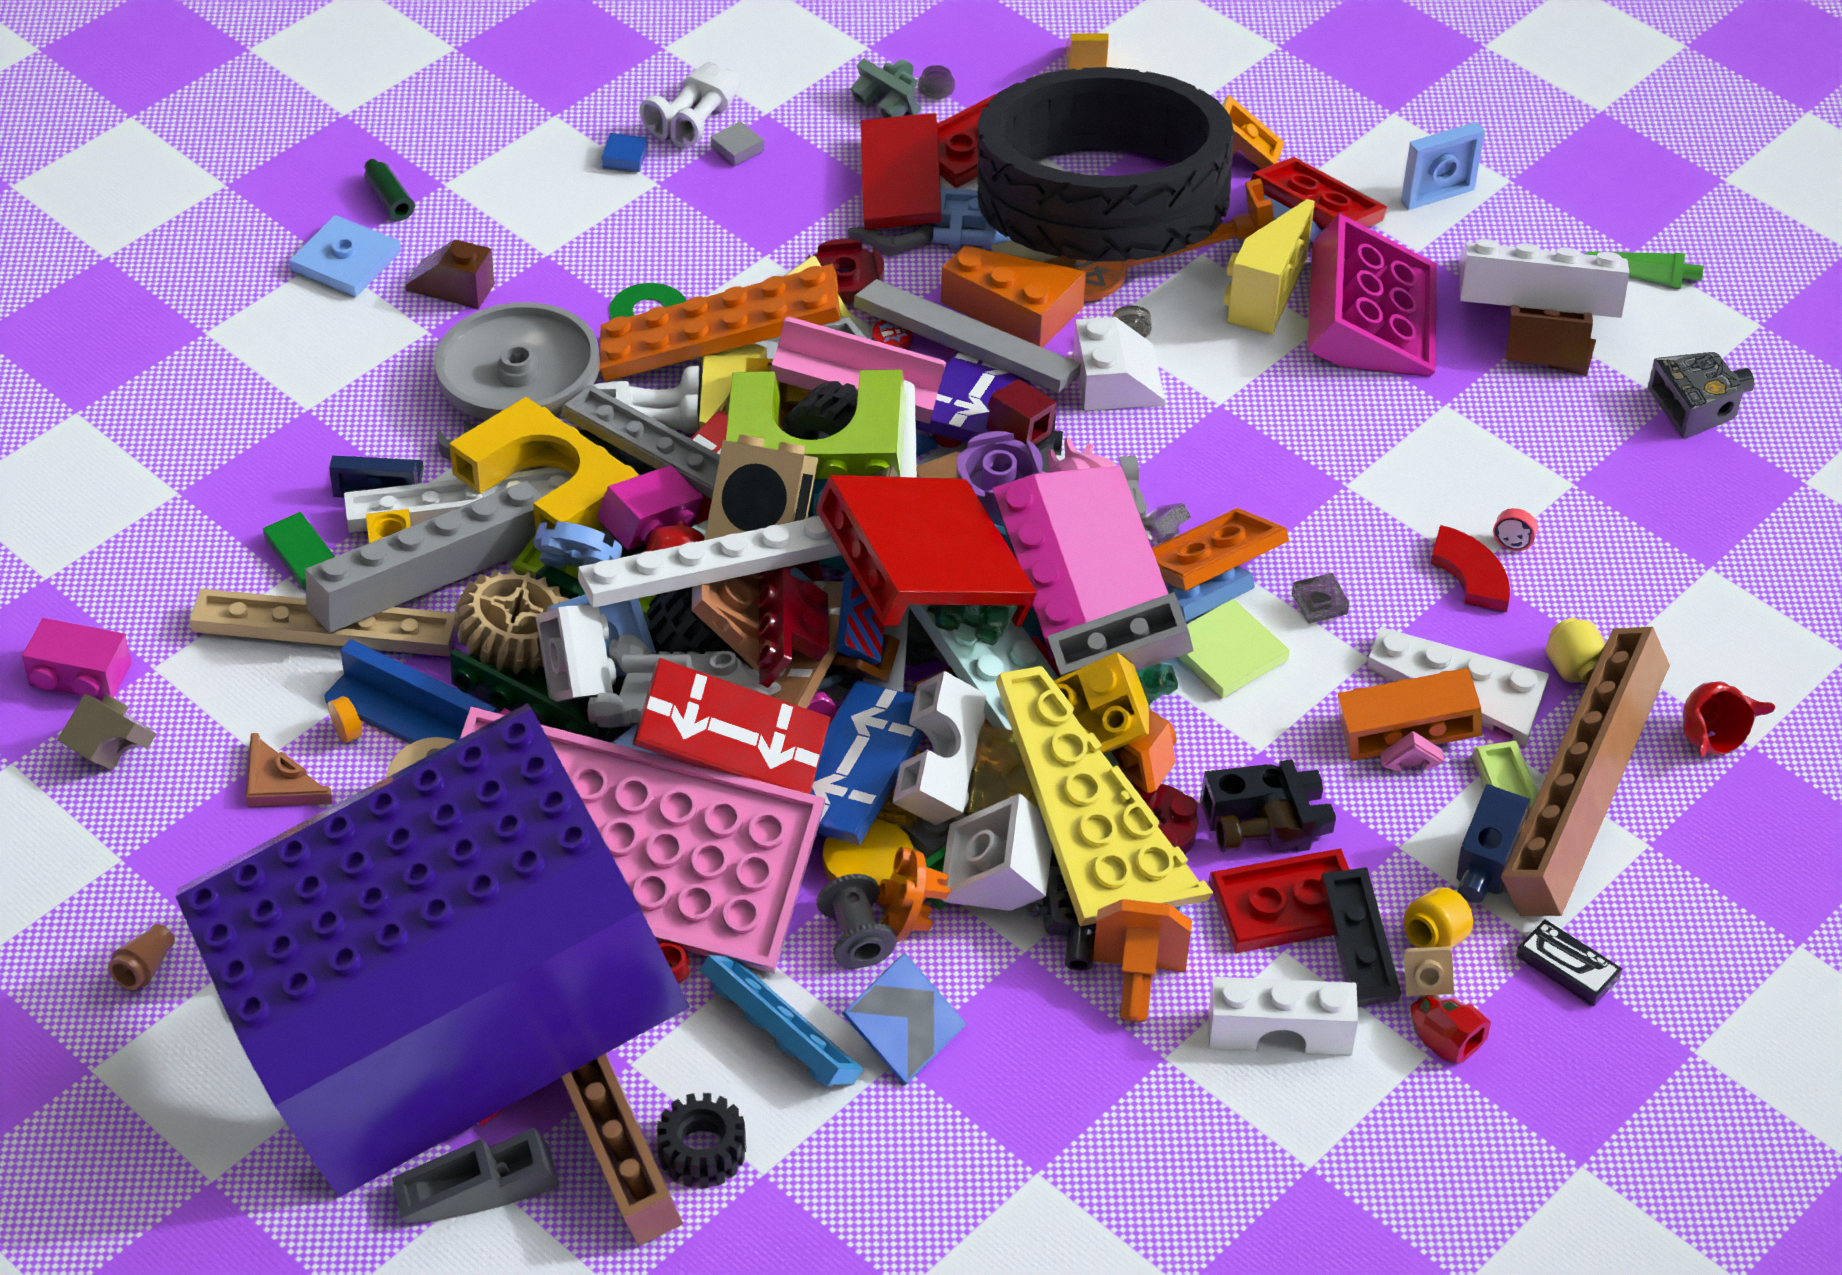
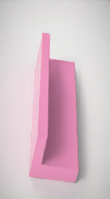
M786 317L770 372L775 371L776 380L811 391L818 385L823 383L828 385L831 381H839L842 386L846 383L855 385L858 391L860 370L902 369L904 380L911 382L915 386V420L930 423L946 362L938 358L821 325Z

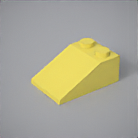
M1306 199L1248 236L1239 253L1233 252L1231 254L1227 275L1232 277V282H1229L1223 301L1224 305L1229 306L1227 323L1273 335L1307 262L1315 201Z

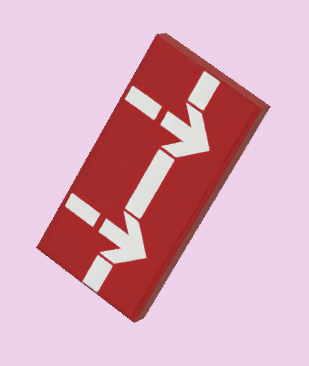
M659 658L654 667L632 745L696 767L737 775L811 794L831 717Z

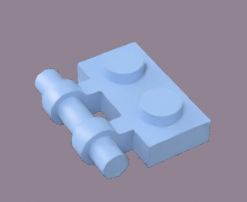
M941 188L942 222L935 225L950 226V228L934 227L933 243L949 244V248L961 249V245L984 246V250L991 251L990 245L1011 241L1010 237L1003 236L988 224L980 212L977 190ZM963 227L985 228V231H982V230H966V229H962V228H963Z

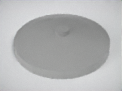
M536 302L500 304L467 316L444 335L435 353L436 377L439 388L445 398L459 410L476 418L488 420L526 396L541 407L547 408L554 415L562 411L561 406L589 385L595 383L600 370L598 341L593 330L584 320L563 308Z

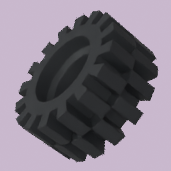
M703 1092L702 1101H696L695 1093L686 1095L687 1104L684 1105L679 1098L671 1102L672 1112L665 1108L661 1114V1122L658 1121L657 1124L658 1158H660L663 1170L669 1169V1177L675 1182L683 1175V1185L691 1188L694 1180H700V1188H709L708 1179L714 1178L717 1186L725 1183V1172L733 1178L738 1173V1165H743L746 1152L745 1121L743 1116L739 1117L737 1106L732 1104L728 1108L727 1098L719 1096L716 1103L712 1102V1093ZM697 1131L712 1132L721 1139L714 1147L703 1150L692 1149L683 1143V1139L687 1135Z

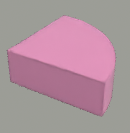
M1414 731L1380 753L1381 765L1395 771H1402V766L1413 767L1423 765V769L1427 770L1445 762L1443 750Z

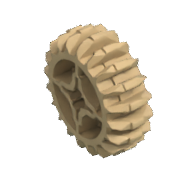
M512 568L506 575L501 574L496 569L493 570L489 577L479 574L474 583L467 584L460 599L457 600L454 625L455 631L458 632L459 644L467 646L468 656H480L481 663L485 665L489 663L495 664L498 672L505 667L511 668L515 675H517L521 668H525L534 674L539 666L544 667L536 615L547 612L546 607L569 599L560 597L558 586L547 587L546 577L539 580L531 578L530 571L524 576L517 575Z

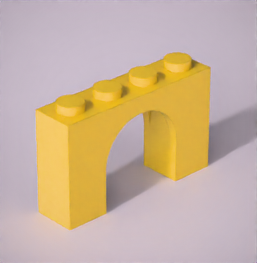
M527 396L449 443L453 475L479 494H482L512 474L531 467H554L573 475L566 483L533 503L536 532L538 525L543 522H547L546 529H554L556 521L574 523L602 532L606 527L596 517L607 487L639 476L631 466L617 460L605 448L597 446L581 435L576 428L568 426L555 417L547 408L541 407Z

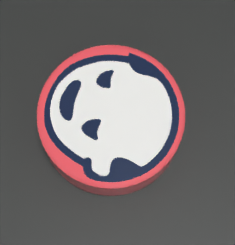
M1511 508L1504 510L1498 515L1493 528V535L1502 547L1513 551H1523L1533 544L1538 531V524L1535 518L1527 511Z

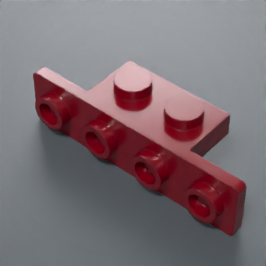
M790 566L756 573V579L759 580V596L756 602V606L759 608V624L756 631L759 637V653L756 662L759 665V684L766 688L771 686L791 662L792 648L819 662L829 651L828 593L822 591L814 583L804 582L792 576Z

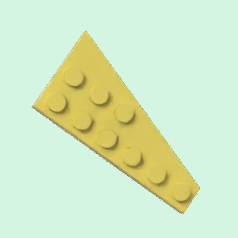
M1042 666L1000 673L996 680V685L1079 925L1085 926L1096 923L1098 909L1121 899L1170 904L1173 907L1208 901L1213 891L1204 880L1199 882L1186 864L1188 858L1179 846L1174 848L1158 827L1160 821L1117 765L1113 767L1100 751L1101 743L1092 732L1088 734L1072 713L1074 710L1073 706Z

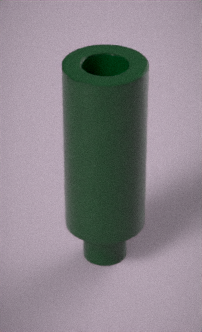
M376 159L368 160L364 165L366 170L364 179L390 218L395 221H402L410 217L415 210V203L389 165L385 162H378Z

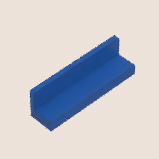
M352 639L340 650L344 674L324 695L326 704L342 696L349 698L360 720L409 744L433 737L459 740L471 707L497 713L496 707Z

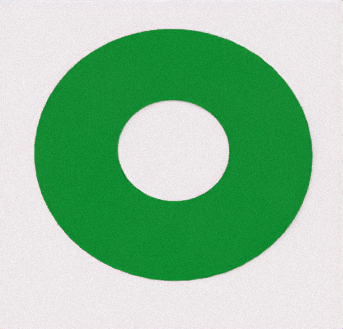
M641 283L619 292L612 300L609 312L611 319L621 316L630 317L635 315L633 312L635 304L644 299H656L662 302L665 307L684 303L687 299L680 291L671 286L660 283Z

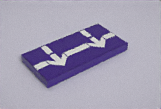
M956 351L945 366L930 423L915 420L916 429L967 443L977 435L992 432L986 428L989 414L988 402L997 389L1004 388L1018 378L1028 385H1031L1032 382Z

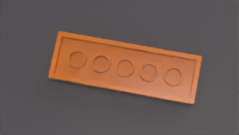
M833 264L811 266L802 272L783 277L772 276L760 283L745 287L734 286L722 293L707 297L696 296L684 303L668 307L658 306L642 314L630 317H616L607 323L600 324V371L604 381L780 337L786 317L796 318L821 326L840 321L838 284Z

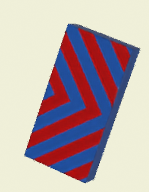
M849 570L844 573L836 651L851 658L860 659L875 665L881 661L884 626L878 619L853 573Z

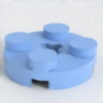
M556 521L554 529H546L547 522L540 523L533 542L535 548L541 552L539 560L543 564L555 568H564L565 564L579 567L603 560L618 559L622 553V546L616 540H614L612 548L608 544L603 543L604 533L569 522Z

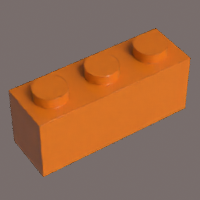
M1469 668L1443 671L1438 674L1413 679H1401L1392 683L1355 688L1351 691L1337 693L1339 721L1351 761L1380 756L1382 751L1412 731L1434 745L1482 736L1481 705Z

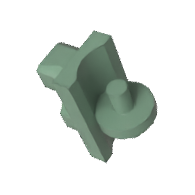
M863 58L857 64L860 77L850 90L858 103L866 107L877 96L882 97L883 99L876 106L883 118L902 116L906 112L910 115H917L922 110L921 106L914 102V87L917 85V79L913 77L914 68L912 63L901 59L893 65L887 62L882 69Z

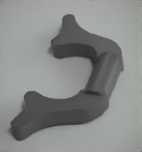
M932 223L918 225L920 228L917 231L895 238L883 237L876 229L865 230L864 227H851L848 229V239L864 242L882 254L897 255L909 249L928 245L933 239Z

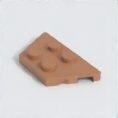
M756 573L692 587V611L759 672V665L756 662L759 653V637L756 634L759 624V608L756 606L759 596V580L756 579Z

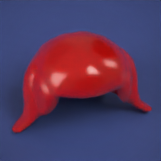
M1706 682L1696 687L1685 701L1683 707V733L1692 744L1699 748V756L1704 758L1706 753L1712 755L1728 754L1744 743L1751 732L1755 718L1774 712L1776 706L1771 702L1756 701L1725 682ZM1711 731L1715 733V735L1708 737Z

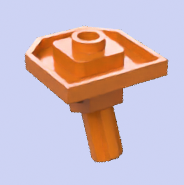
M1121 899L1098 909L1093 961L1122 965V976H1124L1119 1015L1123 1020L1129 1022H1145L1147 1020L1152 979H1155L1156 969L1186 972L1192 920L1170 904Z

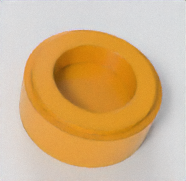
M342 696L328 702L330 718L341 740L347 743L360 738L362 734L361 722L349 698Z

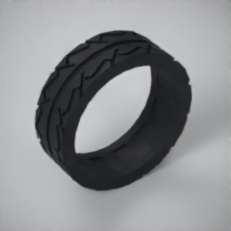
M1092 67L1082 68V70L1067 69L1047 72L1024 79L1025 82H1017L998 92L987 103L988 107L983 108L980 114L977 142V197L980 212L988 224L1003 236L1010 237L1011 241L1031 250L1057 257L1066 256L1068 259L1095 262L1127 261V259L1140 260L1164 256L1187 248L1186 245L1190 243L1194 245L1208 237L1223 222L1221 218L1227 215L1230 205L1232 173L1230 167L1232 164V138L1234 133L1231 117H1229V113L1217 99L1202 89L1197 90L1192 84L1174 77L1149 71L1140 72L1136 69ZM1097 149L1145 154L1165 160L1173 165L1142 174L1100 176L1061 171L1041 165L1035 161L1070 151Z

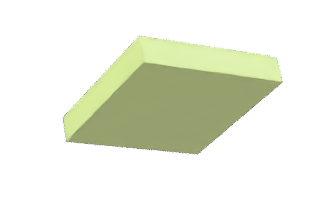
M1232 599L1187 624L1194 651L1178 657L1215 693L1224 698L1286 662L1289 658L1290 650L1236 600Z

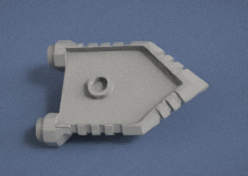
M620 635L619 639H612L610 658H612L615 666H619L624 673H627L619 696L615 693H599L598 697H591L588 702V718L591 724H597L601 728L633 727L634 724H638L654 667L659 658L768 696L781 691V686L777 682H773L769 688L760 685L759 672L751 669L747 664H743L730 651L705 652V654H700L699 652H687V654L685 652H673V654L670 652H659L656 654L648 652L647 645L638 636Z

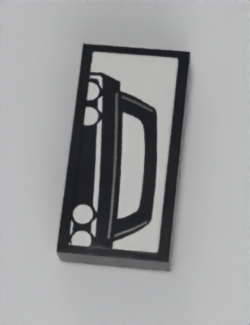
M1546 919L1518 946L1516 957L1592 1006H1595L1620 979L1623 969Z

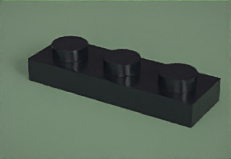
M1368 868L1322 873L1319 882L1345 981L1356 983L1357 1007L1399 1001L1402 993Z

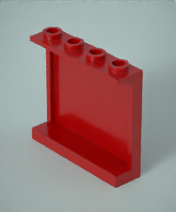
M853 475L829 476L816 511L883 626H899L908 604L1003 605L1014 625L1022 626L1030 607L1034 603L1037 591L967 479Z

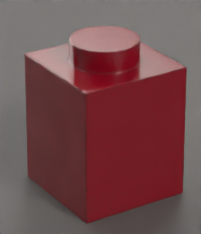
M1018 378L1004 388L997 389L990 397L986 428L992 432L1005 431L1013 433L1015 440L1026 444L1027 439L1036 445L1051 435L1057 402Z

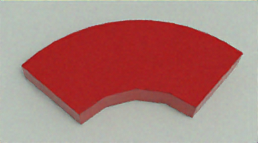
M1440 525L1432 553L1431 565L1447 570L1458 579L1464 590V603L1507 612L1510 584L1506 571L1499 559L1490 549L1472 536L1451 527Z

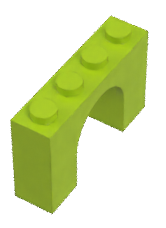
M902 369L860 370L857 408L852 420L840 432L818 440L795 438L778 427L780 394L775 371L732 373L727 441L738 443L739 434L765 439L764 448L778 450L780 442L806 446L804 455L818 458L815 479L828 480L830 475L869 476L887 469L888 466H893L901 477L906 391Z

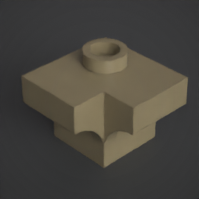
M85 693L57 740L88 760L113 770L120 757L127 750L134 747L148 749L157 733L126 714L129 707L117 699L105 694L103 699L99 700Z

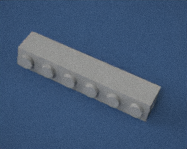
M526 480L306 568V608L331 633L521 554L533 536L536 535L533 503L542 498L543 495Z

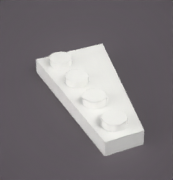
M1380 627L1368 658L1367 669L1395 682L1401 679H1413L1438 674L1443 671L1469 668L1481 705L1482 726L1490 730L1497 726L1513 734L1512 741L1516 740L1518 744L1526 747L1547 686L1549 673Z

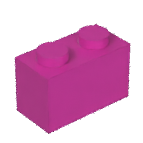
M670 465L608 486L596 518L627 550H631L648 544L650 534L656 527L676 525L679 521H684L686 526L693 527L697 520V513L703 496Z
M47 618L41 619L22 654L29 685L44 690L77 694L82 697L86 693L97 699H103L105 694L114 698L132 663L125 633Z

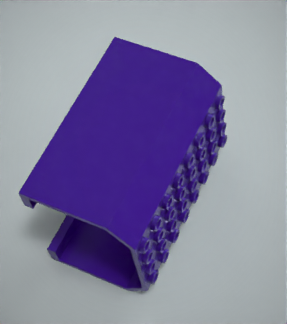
M528 703L180 886L175 895L239 1043L273 1105L339 1198L690 1008L616 861Z

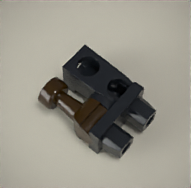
M1291 759L1279 761V766L1264 764L1204 771L1200 803L1210 831H1215L1217 843L1222 853L1239 850L1242 841L1267 840L1272 848L1280 852H1285L1286 849L1296 848L1297 852L1307 851L1311 848L1313 837L1333 833L1336 822V815L1332 804L1325 803L1311 806L1309 804V801L1322 798L1323 782L1318 769L1297 771ZM1257 816V818L1239 822V819L1252 818Z

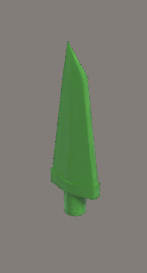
M1589 251L1584 254L1597 256L1600 252ZM1612 252L1620 255L1622 259L1628 260L1629 277L1680 289L1682 279L1702 281L1704 265L1684 263L1685 253Z

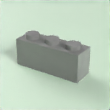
M1175 592L1047 636L1061 677L1115 652H1118L1134 664L1136 671L1194 651L1189 630Z

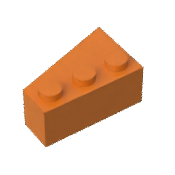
M964 245L942 266L941 303L984 324L1043 348L1084 307L1086 271Z

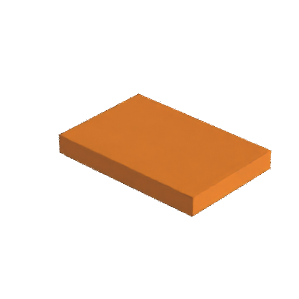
M1235 508L1152 547V551L1164 582L1187 591L1288 542L1289 537L1286 527L1242 509Z

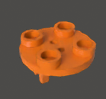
M899 847L897 850L890 880L883 879L879 885L880 894L877 899V905L884 907V916L881 924L893 928V931L896 933L897 942L905 940L912 930L929 931L933 925V921L928 918L932 909L922 904V902H924L926 897L946 899L951 891L950 888L945 886L949 879L947 874L926 867L923 853L905 847Z

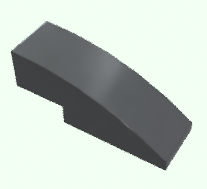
M535 1128L491 1147L481 1138L392 1177L401 1219L405 1223L452 1218L499 1208L560 1186L549 1145Z

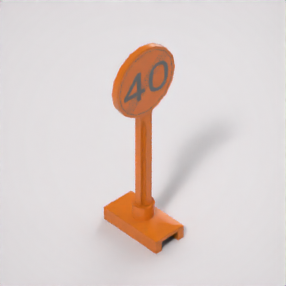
M1261 179L1245 182L1248 213L1232 217V221L1220 224L1211 235L1194 245L1191 243L1186 245L1187 248L1164 256L1140 260L1127 259V261L1110 262L1076 260V264L1065 266L1086 271L1084 302L1100 300L1113 294L1123 285L1128 274L1127 269L1130 267L1235 237L1237 240L1245 239L1274 221L1272 202L1270 199L1264 200Z

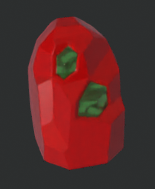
M1427 995L1410 1005L1414 1030L1423 1044L1444 1060L1453 1063H1463L1488 1039L1491 1021L1471 1003L1464 1005L1454 997L1443 999L1438 996Z

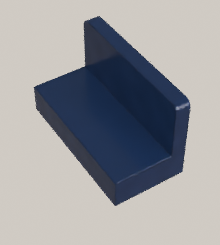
M332 455L329 470L333 497L344 498V493L420 484L424 470L423 461Z

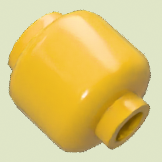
M1447 887L1434 888L1412 901L1405 910L1403 919L1406 936L1417 948L1450 947L1452 949L1466 940L1472 931L1474 922L1472 911L1467 901L1458 892Z

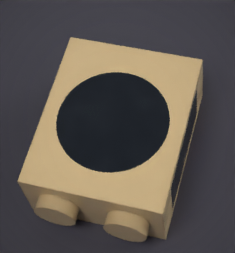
M739 434L738 443L723 440L704 540L807 519L818 458L804 455L806 446L780 442L779 449L775 450L764 448L765 439Z

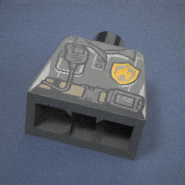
M1705 352L1655 358L1647 388L1683 439H1687L1733 420L1738 414L1743 393L1752 391L1755 382L1749 368L1745 367L1731 371L1718 353Z

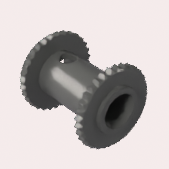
M848 874L838 877L825 885L816 899L818 911L824 914V917L837 919L842 936L834 944L833 955L837 963L847 968L858 969L878 964L893 952L897 944L896 933L893 931V928L876 922L871 907L879 898L880 888L876 880L868 875ZM854 895L853 897L846 899L847 896Z

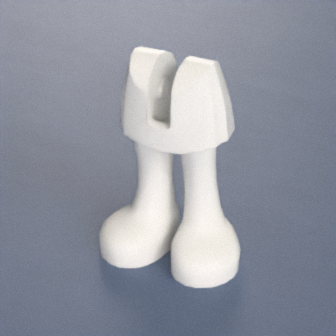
M708 61L684 79L682 91L670 104L661 96L647 97L639 107L641 120L656 138L665 140L671 134V139L675 146L680 148L690 147L702 137L704 121L713 110L722 113L728 109L740 85V75L727 68L720 71L718 65ZM696 103L697 106L694 109H691V107Z
M688 366L685 368L680 384L671 389L652 390L629 386L628 381L592 385L670 428L679 429L688 434H695L700 429L701 375L699 366Z

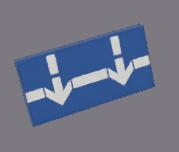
M856 680L827 729L811 790V795L825 798V806L816 834L860 846L897 782L900 764L912 757L925 734L922 730L909 724L915 695Z

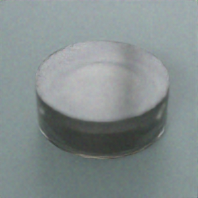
M1123 306L1115 310L1111 316L1118 318L1144 338L1151 333V314L1141 306Z

